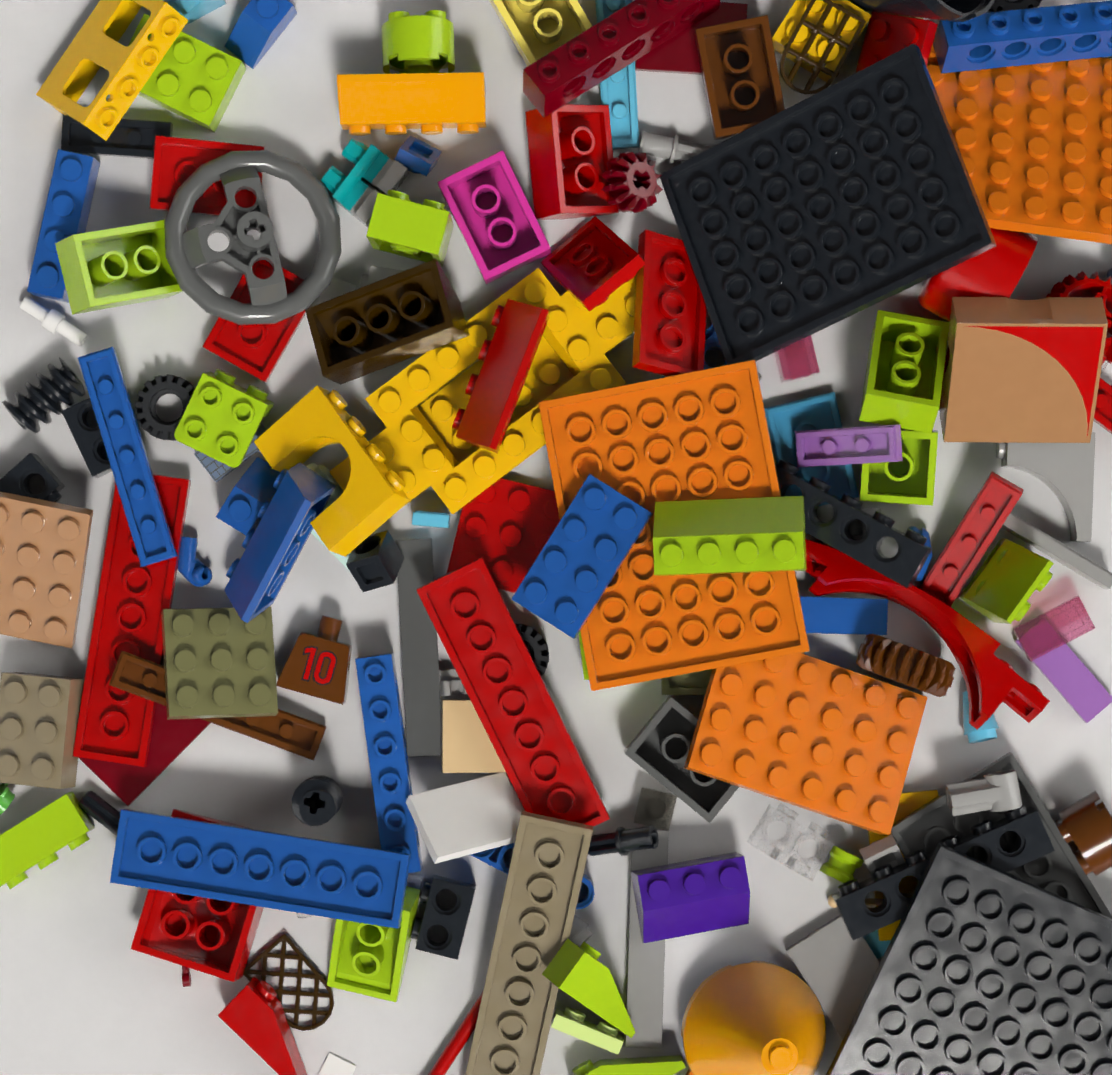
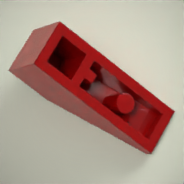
M254 976L223 1008L218 1016L279 1075H307L282 1004L276 998V991L266 981H259Z

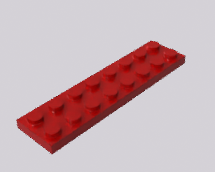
M153 474L178 556L145 567H141L117 485L115 484L74 743V757L147 767L156 702L109 685L121 651L160 665L163 664L161 612L163 609H171L191 480Z
M483 557L418 587L416 591L525 812L590 826H596L609 820L610 815Z

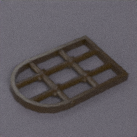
M811 0L788 43L784 45L779 62L780 74L785 84L795 92L805 95L816 94L828 88L833 80L838 77L840 68L866 23V20L831 0H822L827 3V6L816 25L805 20L816 1ZM832 7L845 13L834 35L823 30L824 26H822ZM852 17L861 23L848 44L840 39L842 37L840 34L849 18ZM804 25L811 29L809 32L811 35L800 53L790 46L801 26ZM817 34L829 39L827 41L829 44L819 62L808 57V51ZM836 43L846 50L837 67L832 71L825 67L827 65L825 61ZM787 52L796 57L794 59L796 62L788 77L784 71V60ZM804 61L813 66V73L802 90L796 88L791 82ZM820 71L830 76V79L824 86L816 90H810Z

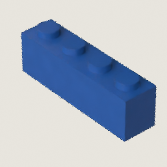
M58 149L27 292L34 296L69 303L55 243L71 235L86 232L100 168V162L92 156Z

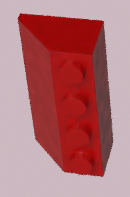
M507 299L505 307L498 305L491 322L492 326L497 327L492 341L485 339L478 360L483 361L479 375L472 373L465 394L471 396L466 410L459 407L452 425L453 429L458 430L456 434L457 439L498 454L549 320V310Z

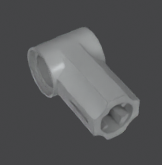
M1014 769L987 773L984 775V778L946 784V798L952 816L985 810L1001 812L1022 807L1017 772Z

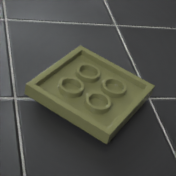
M268 607L248 623L241 620L235 608L162 610L167 720L276 716L278 714L271 607Z

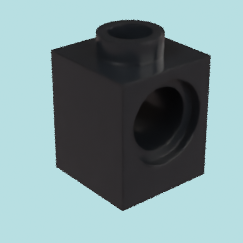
M386 530L366 538L351 552L346 565L362 592L394 584L404 561V556L389 531Z

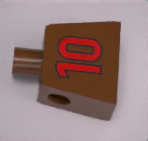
M322 615L317 635L301 632L276 686L342 705L345 704L352 645L337 641L343 621Z

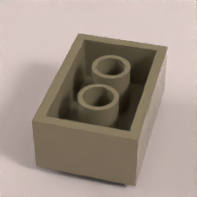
M1 672L0 783L53 789H65L76 786L78 757L73 756L85 679L23 672Z

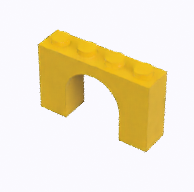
M317 385L259 436L254 443L272 469L279 472L283 469L289 470L298 463L303 464L315 452L327 445L342 444L348 453L351 465L348 484L343 493L311 521L310 524L329 551L346 557L408 503L410 499L402 490L405 487L403 480L393 470L389 471L383 463L386 460L383 452L374 443H369L365 438L364 434L367 431L363 424L356 417H350L345 410L348 404L341 394L334 389L330 392Z

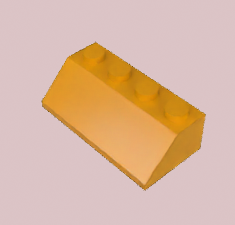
M484 72L337 74L340 125L343 130H349V135L366 136L371 134V130L385 129V134L405 135L407 134V129H421V134L437 135L443 133V128H457V133L476 134L479 133V128H486V83Z

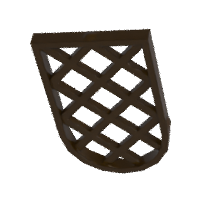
M286 933L266 950H263L256 959L245 967L243 975L249 981L252 979L250 974L262 975L261 980L266 981V975L279 976V989L274 990L278 994V1000L281 1004L283 995H296L295 1008H283L284 1013H295L294 1023L287 1018L290 1027L302 1031L314 1030L323 1025L331 1016L334 1007V995L331 987L327 986L326 978L319 973ZM282 941L281 954L268 953ZM286 943H288L298 955L286 954ZM263 958L262 970L250 969ZM267 958H281L280 972L267 971ZM285 959L299 960L298 973L284 972ZM303 961L314 974L302 973ZM284 977L297 978L296 991L283 990ZM302 978L315 979L314 992L301 991ZM319 980L323 983L328 993L319 992ZM300 996L314 997L313 1010L300 1009ZM318 997L330 998L329 1011L317 1010ZM299 1014H311L312 1025H298ZM317 1015L325 1016L322 1021L316 1023Z

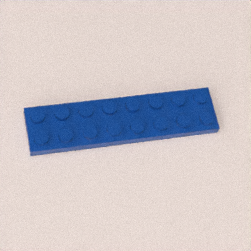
M121 809L110 883L398 929L401 924L411 854Z

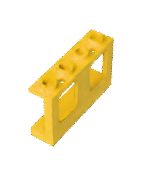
M100 0L36 95L63 115H68L107 141L188 20L163 0ZM141 7L151 11L149 19L131 45L124 46L118 43ZM100 67L109 71V77L92 103L87 107L79 105L77 101Z

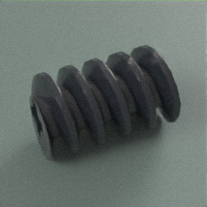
M60 357L62 365L60 369L52 364L47 365L51 375L49 378L40 373L36 374L39 382L38 387L29 382L25 383L28 392L27 396L17 391L13 393L17 402L16 405L6 400L2 402L11 416L25 430L29 429L34 433H38L40 431L38 419L46 424L51 423L52 419L49 410L57 415H61L63 409L60 401L72 406L74 399L71 392L80 397L85 395L82 382Z
M317 775L306 779L296 788L292 796V810L295 817L309 826H320L327 823L340 810L343 802V792L334 779L325 775ZM315 793H320V800L325 801L319 808L315 807L316 803L314 800H310Z

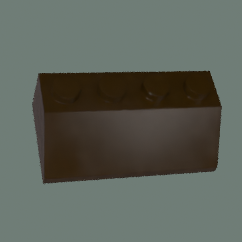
M436 259L305 310L322 375L340 385L470 336L461 302Z

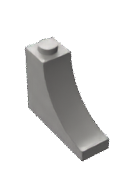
M1095 432L1091 434L1090 443H996V458L1002 459L1001 467L1018 469L1035 476L1045 483L1057 496L1069 522L1070 541L1091 542Z

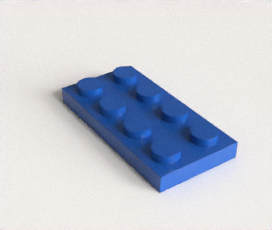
M589 474L513 595L512 600L575 639L653 513Z

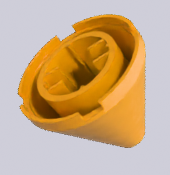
M751 961L749 963L723 967L700 984L685 1009L681 1036L683 1037L685 1059L693 1075H814L825 1050L826 1023L816 995L801 978L777 964L765 961Z

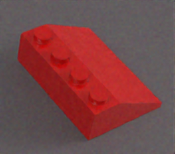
M173 809L171 815L173 817L248 828L179 809ZM149 889L131 949L235 982L243 977L264 907Z

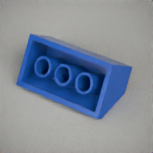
M298 463L289 470L283 469L273 485L277 489L272 500H266L257 517L261 521L257 529L253 528L242 543L245 551L241 559L237 558L227 571L226 576L230 580L224 591L241 620L246 623L250 622L274 603L313 530L310 522L323 512L336 487L335 484L301 463Z

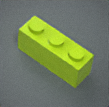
M73 791L63 795L0 835V887L7 884L9 889L15 887L29 878L25 871L36 864L42 870L59 859L56 852L68 845L72 851L90 840L87 833L95 827L86 812L79 807V801Z

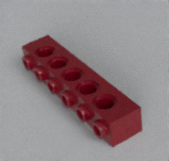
M634 0L524 68L523 93L545 118L718 10L720 0Z

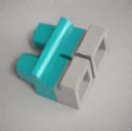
M351 139L341 155L354 164V168L346 176L332 165L321 181L333 194L332 197L339 205L366 227H369L377 193L381 192L387 195L388 190L397 191L409 175L406 167L382 153L374 145L371 144L367 147L365 144ZM363 181H366V182L369 183L371 186H373L375 189H372L370 186H368V185H367L366 183H364Z

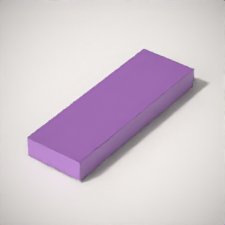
M901 424L795 431L797 467L903 461Z
M1041 617L1014 641L1085 723L1092 720L1112 702V696L1044 618Z

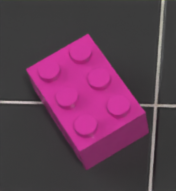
M503 150L437 182L486 285L551 254V248Z

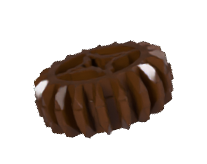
M876 634L866 635L864 642L861 643L858 650L859 655L856 663L860 668L937 697L946 696L949 687L951 688L954 680L953 674L956 668L951 662Z

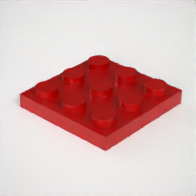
M503 478L487 488L462 508L447 573L483 557L498 589L515 593L560 522L555 491Z

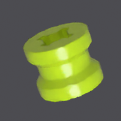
M832 844L829 849L830 858L828 862L822 864L819 871L845 883L854 879L853 874L855 870L862 866L864 860Z

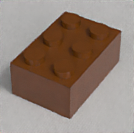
M768 15L695 30L694 36L714 140L733 137L785 110Z

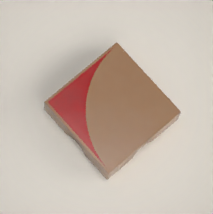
M952 297L948 333L950 358L944 374L940 407V421L944 442L1090 443L1108 328L1102 298L1048 297L1038 300H1016L1007 297Z

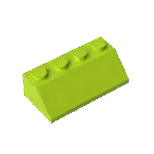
M804 496L655 502L653 528L654 575L672 576L807 570Z

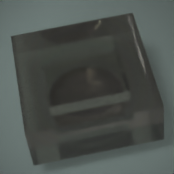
M641 787L633 823L645 826L654 825L655 828L669 831L677 796Z

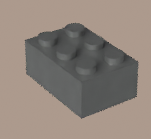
M669 695L627 746L624 753L710 823L739 787L684 768L698 718Z

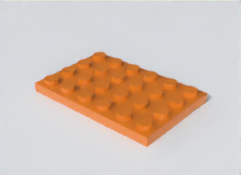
M802 653L712 669L684 768L883 836H888L891 834L927 697Z

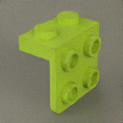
M216 369L215 373H202L176 428L174 437L178 442L225 465L236 468L241 465L263 417L269 416L274 402L267 399L268 393L253 385H249L245 389L234 383L236 377L223 370Z

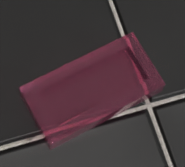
M1075 596L1012 630L1027 659L1033 661L1095 629V626L1080 597Z

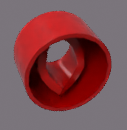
M990 228L997 246L925 280L918 295L920 305L950 322L952 297L1010 298L1035 251L1039 238L1030 233Z

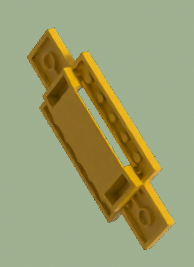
M538 267L466 322L470 336L426 352L366 397L365 400L387 427L368 442L374 443L386 457L383 463L389 471L393 470L403 480L405 487L402 490L410 499L409 502L431 486L449 511L455 514L546 445L538 402L625 385L626 382L605 354L634 333L637 276L623 283L609 295V298L603 304L596 306L589 312L568 291L560 296ZM507 299L549 310V320L497 454L457 439L456 434L458 430L453 429L452 425L459 407L466 410L471 396L465 394L472 373L479 375L483 361H476L478 360L485 339L490 341L493 339L497 328L491 325L498 305L505 307ZM349 456L329 471L343 491L350 478L351 465Z

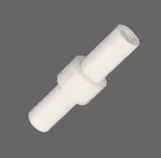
M26 296L21 302L19 308L41 321L42 327L53 334L58 332L79 347L86 341L88 335L65 320L66 316L54 308L49 310L29 296Z

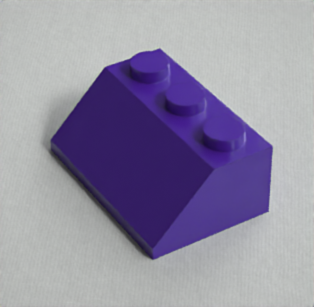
M737 852L630 871L642 943L749 924L750 888L745 858Z

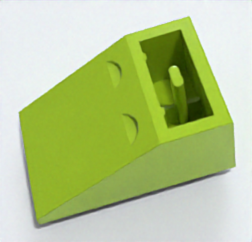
M1006 538L1000 539L959 598L994 623L1011 624L1014 620L1019 622L1031 606V603L1027 601L1035 590L1042 591L1053 574L1049 569L1054 563Z

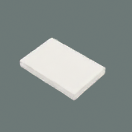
M505 772L409 795L406 800L408 809L434 864L515 843L521 812L524 811Z

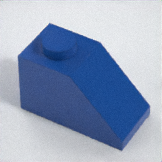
M251 0L242 11L224 47L250 68L254 69L297 15L294 5L288 0Z
M257 457L236 483L216 518L246 536L253 528L256 530L261 521L257 517L266 500H272L277 489L273 485L280 472L272 469L268 462Z

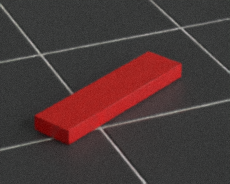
M991 472L922 581L919 589L951 607L1020 499L1024 489Z

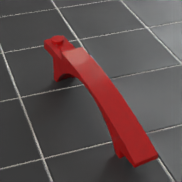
M805 539L807 567L805 571L816 579L809 588V591L816 597L840 592H856L882 597L914 612L940 635L953 653L963 674L968 692L969 724L978 730L1002 702L1028 723L1041 713L1050 702L1049 699L1042 695L1041 690L1036 685L1025 681L1014 671L1008 662L999 659L993 654L1001 645L998 641L949 605L914 585L906 588L835 548Z

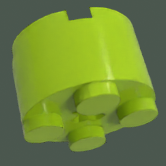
M430 10L425 12L424 15L411 16L405 11H394L388 14V21L381 26L382 66L385 74H390V69L399 71V74L440 73L439 70L448 68V73H452L455 70L454 25L446 19V12Z

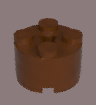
M1096 791L1058 812L1060 818L1055 820V823L1066 843L1068 844L1074 840L1078 850L1074 854L1085 874L1088 875L1093 872L1097 876L1112 867V816L1103 802L1095 804L1100 799Z

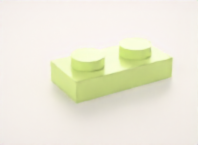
M566 1007L565 1011L556 1008L551 1021V1028L619 1055L624 1043L623 1036L618 1034L619 1029L604 1021H599L598 1025L584 1020L586 1017L584 1013L573 1008Z

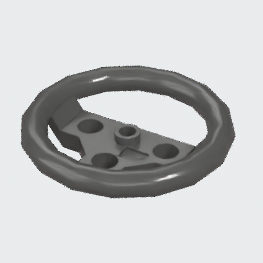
M267 150L231 151L201 164L176 190L164 221L166 259L180 289L206 313L239 325L275 324L306 310L330 285L342 253L340 217L326 187L299 162ZM258 172H264L288 181L307 198L318 221L320 249L312 271L289 294H287L285 278L273 234V223L269 217ZM220 180L227 203L218 218L212 224L198 226L187 231V223L195 202L213 183ZM250 190L256 197L255 204L250 208L240 207L235 201V195L238 191ZM257 230L260 233L259 240H254L252 235H247V232ZM214 233L224 234L229 240V246L220 252L212 250L207 242L210 235ZM259 260L268 261L273 267V274L267 279L256 277L252 271V266L255 262ZM223 261L245 275L251 303H242L218 294L199 277L196 269L204 265Z

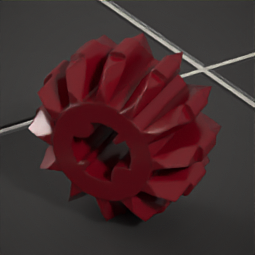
M627 151L620 153L619 156L612 158L606 163L608 170L604 171L601 176L607 181V185L601 190L609 192L610 196L607 203L617 204L618 212H643L644 209L657 202L655 195L663 190L657 184V180L662 174L655 173L656 161H647L646 153Z

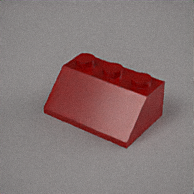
M565 104L545 118L537 109L526 111L536 219H573L619 213L617 204L607 203L610 196L609 192L601 190L607 185V181L601 174L608 170L606 163L613 158L609 105Z

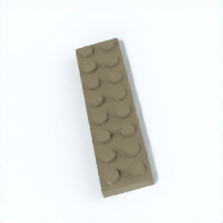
M525 811L521 812L465 1075H540L559 989L544 977L542 973L567 938H570L594 826Z

